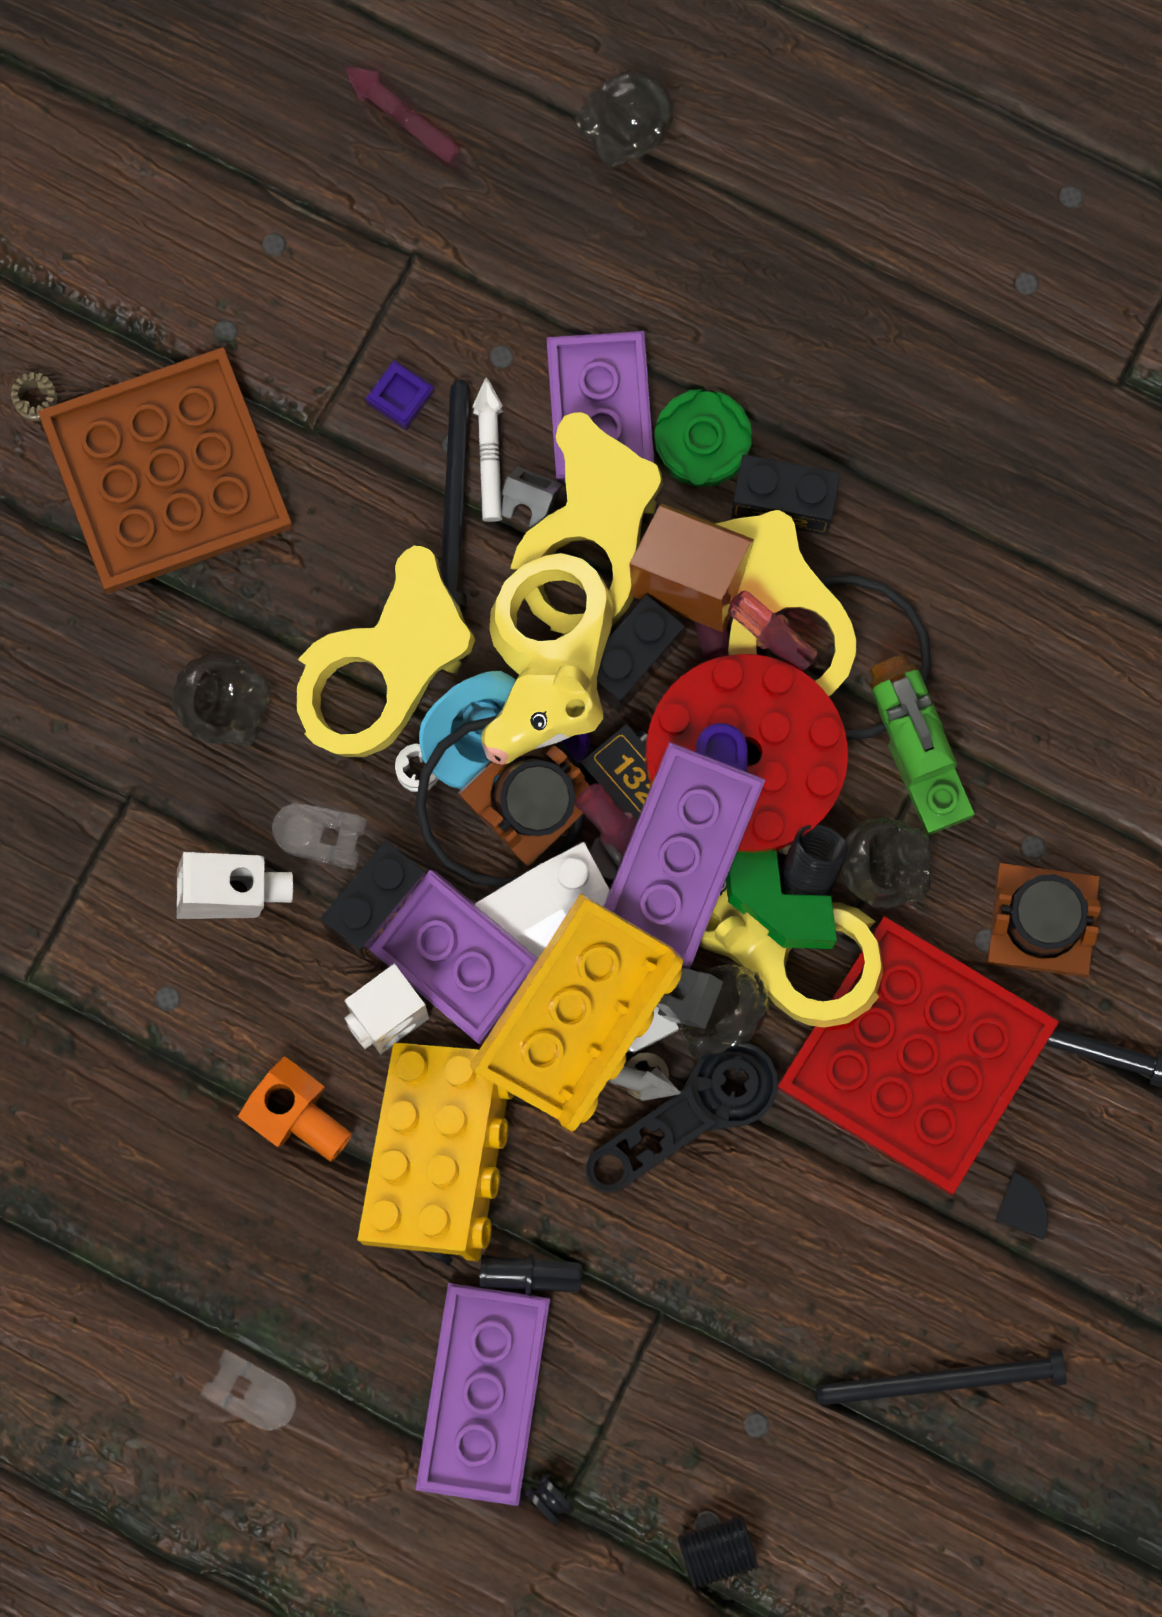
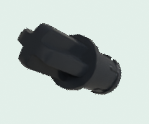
M528 1254V1259L482 1255L480 1288L526 1290V1295H531L532 1290L577 1293L580 1292L582 1287L583 1268L582 1264L578 1262L534 1259V1254Z

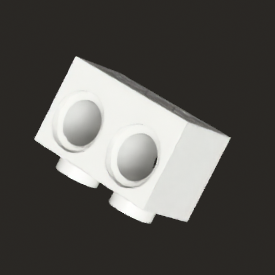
M395 963L344 1000L350 1014L344 1017L348 1028L364 1049L373 1044L380 1055L392 1047L393 1042L397 1043L429 1019L426 1005Z

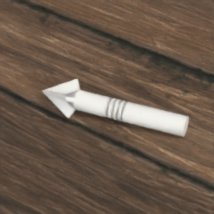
M487 377L473 404V413L478 415L482 518L486 522H496L502 520L500 461H498V414L503 412L501 408L503 405Z

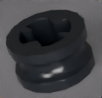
M543 1475L539 1479V1488L536 1490L528 1489L525 1494L549 1521L557 1527L560 1524V1515L564 1512L571 1514L575 1509Z

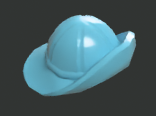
M490 671L470 677L452 687L431 707L421 723L419 744L423 761L426 763L437 744L463 724L498 715L516 679L502 671ZM483 729L469 732L445 750L432 772L440 781L448 786L462 789L490 761L486 758L481 742ZM526 758L515 759L514 761L510 762L509 764H512L513 762H515V761H517V760L526 759ZM497 775V777L494 779L493 786H495L496 780L499 777V775Z

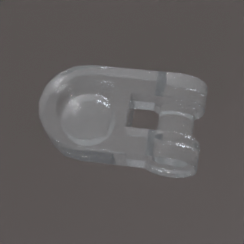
M293 803L283 807L276 814L272 822V833L277 845L290 855L329 863L341 868L356 869L359 853L355 849L358 836L364 835L367 819L340 811ZM325 827L339 831L336 846L322 843Z
M225 1349L218 1361L222 1365L212 1383L206 1382L200 1395L255 1427L272 1431L287 1426L294 1418L297 1409L296 1396L292 1388L284 1381ZM239 1376L252 1382L242 1400L230 1394Z

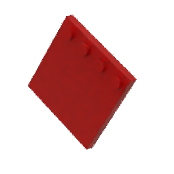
M884 916L873 933L880 946L884 972L877 991L879 998L868 1011L847 1024L824 1028L815 1026L780 1081L778 1090L953 1197L1053 1034L1059 1021ZM863 952L857 958L832 1000L839 999L851 992L862 978L865 965Z

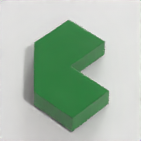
M776 850L766 852L737 851L726 877L728 902L743 915L748 913L769 931L767 935L782 948L833 949L837 938L831 896L784 895L781 893Z

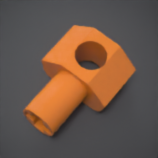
M285 1056L267 1073L238 1115V1118L276 1147H281L293 1133L330 1162L341 1153L353 1133L315 1105L323 1094L325 1086ZM287 1089L292 1091L295 1096V1103L292 1109L282 1115L270 1112L268 1108L270 1095L276 1090Z

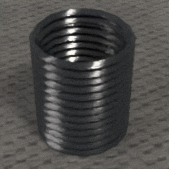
M811 825L802 827L796 833L779 871L781 892L784 895H830L848 855L847 844L840 834L822 825H816L814 829L801 837L803 832L809 830Z
M740 1515L738 1518L732 1517L731 1520L727 1519L726 1521L722 1520L721 1523L717 1522L716 1525H707L706 1528L702 1527L701 1530L697 1528L696 1531L692 1530L691 1533L688 1531L687 1533L684 1532L683 1536L678 1535L684 1562L692 1586L695 1589L698 1586L701 1588L703 1585L707 1586L708 1583L712 1584L713 1581L717 1583L718 1580L722 1581L723 1578H732L733 1575L737 1576L738 1573L742 1575L743 1572L747 1573L748 1570L752 1572L753 1569H758L754 1548L745 1521Z

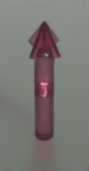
M345 66L360 101L369 98L447 164L455 159L460 148L416 112L414 113V110H410L409 106L384 87L378 80V71Z

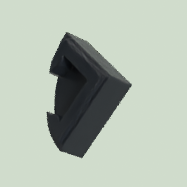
M1014 1172L1010 1178L995 1222L1044 1240L1048 1227V1215L1044 1200L1036 1187L1026 1178Z

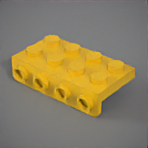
M580 893L469 1066L476 1074L558 1119L564 1128L571 1132L575 1131L580 1123L588 1121L595 1112L598 1105V1095L608 1080L615 1079L623 1069L626 1061V1052L635 1038L643 1036L651 1026L654 1018V1009L663 995L672 992L679 983L682 975V957L668 944Z
M393 1042L357 1239L363 1245L461 1255L468 1261H479L482 1249L488 1247L491 1238V1221L487 1218L490 1199H494L497 1196L500 1185V1173L498 1168H496L499 1149L505 1147L508 1138V1122L504 1118L507 1099H512L514 1095L473 1072L469 1065L479 1050Z

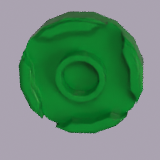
M703 389L689 390L673 398L660 412L654 431L655 453L664 470L678 482L694 487L717 486L732 479L739 472L742 454L749 455L752 445L751 423L743 408L728 395L717 391L715 393L710 391L702 392Z

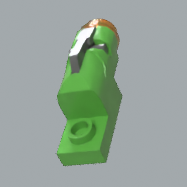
M899 655L875 665L869 670L872 677L869 686L890 738L888 748L926 836L972 819L975 815L955 770L958 763L916 665L909 664L906 655Z

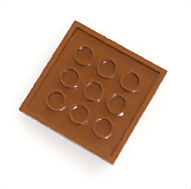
M224 347L38 411L41 424L105 595L292 529L291 520Z

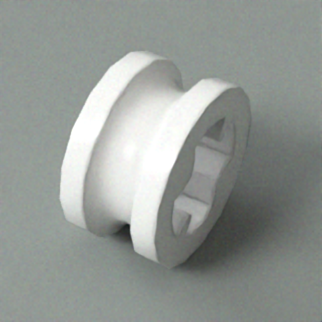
M420 744L406 746L399 752L395 762L398 781L405 789L411 792H418L419 780L416 779L415 774H413L412 778H409L404 772L410 769L408 760L412 757L419 756L420 762H423ZM433 773L430 775L428 790L436 785L438 778Z

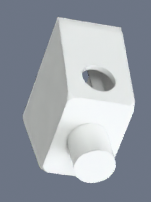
M183 852L177 868V919L259 917L263 910L264 902L292 903V872H264L263 856ZM230 882H242L248 891L238 892L232 888Z

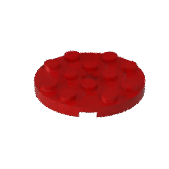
M736 654L706 661L686 672L671 685L658 703L647 732L645 765L650 787L669 741L695 751L698 737L704 729L713 724L726 723L736 727L743 734L745 740H749V743L754 744L758 748L761 758L753 766H747V772L765 779L737 851L766 852L783 849L792 844L796 833L802 827L811 825V828L805 830L801 837L805 836V834L825 819L835 804L844 784L848 764V745L843 722L836 707L825 691L812 678L796 667L778 659L755 654Z

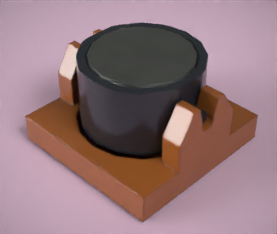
M552 744L521 755L516 759L533 758L517 760L512 764L500 765L489 761L457 792L465 803L525 866L531 865L600 797L584 780L585 777L582 771L567 759L568 757L564 752ZM497 775H499V777H498L497 780H496L495 788H494V792H493V799H494V805H495V810H494V809H493V803H492L491 792H492V788H493L494 779L497 777Z
M999 863L987 965L1087 978L1090 971L1092 947L1095 945L1099 930L1097 919L1100 915L1101 905L1100 900H1097L1100 876ZM1007 928L1009 929V931H1010V933H1011V935H1012L1014 941H1015L1019 946H1021L1025 951L1030 952L1031 955H1030V954H1027V953H1024L1019 947H1017V946L1013 943L1011 937L1009 936V934H1008V932H1007ZM1068 949L1067 951H1065V952H1063V953H1061V954H1059V955H1057V956H1055V957H1047L1048 955H1056V954H1058V953H1060V952H1062V951Z

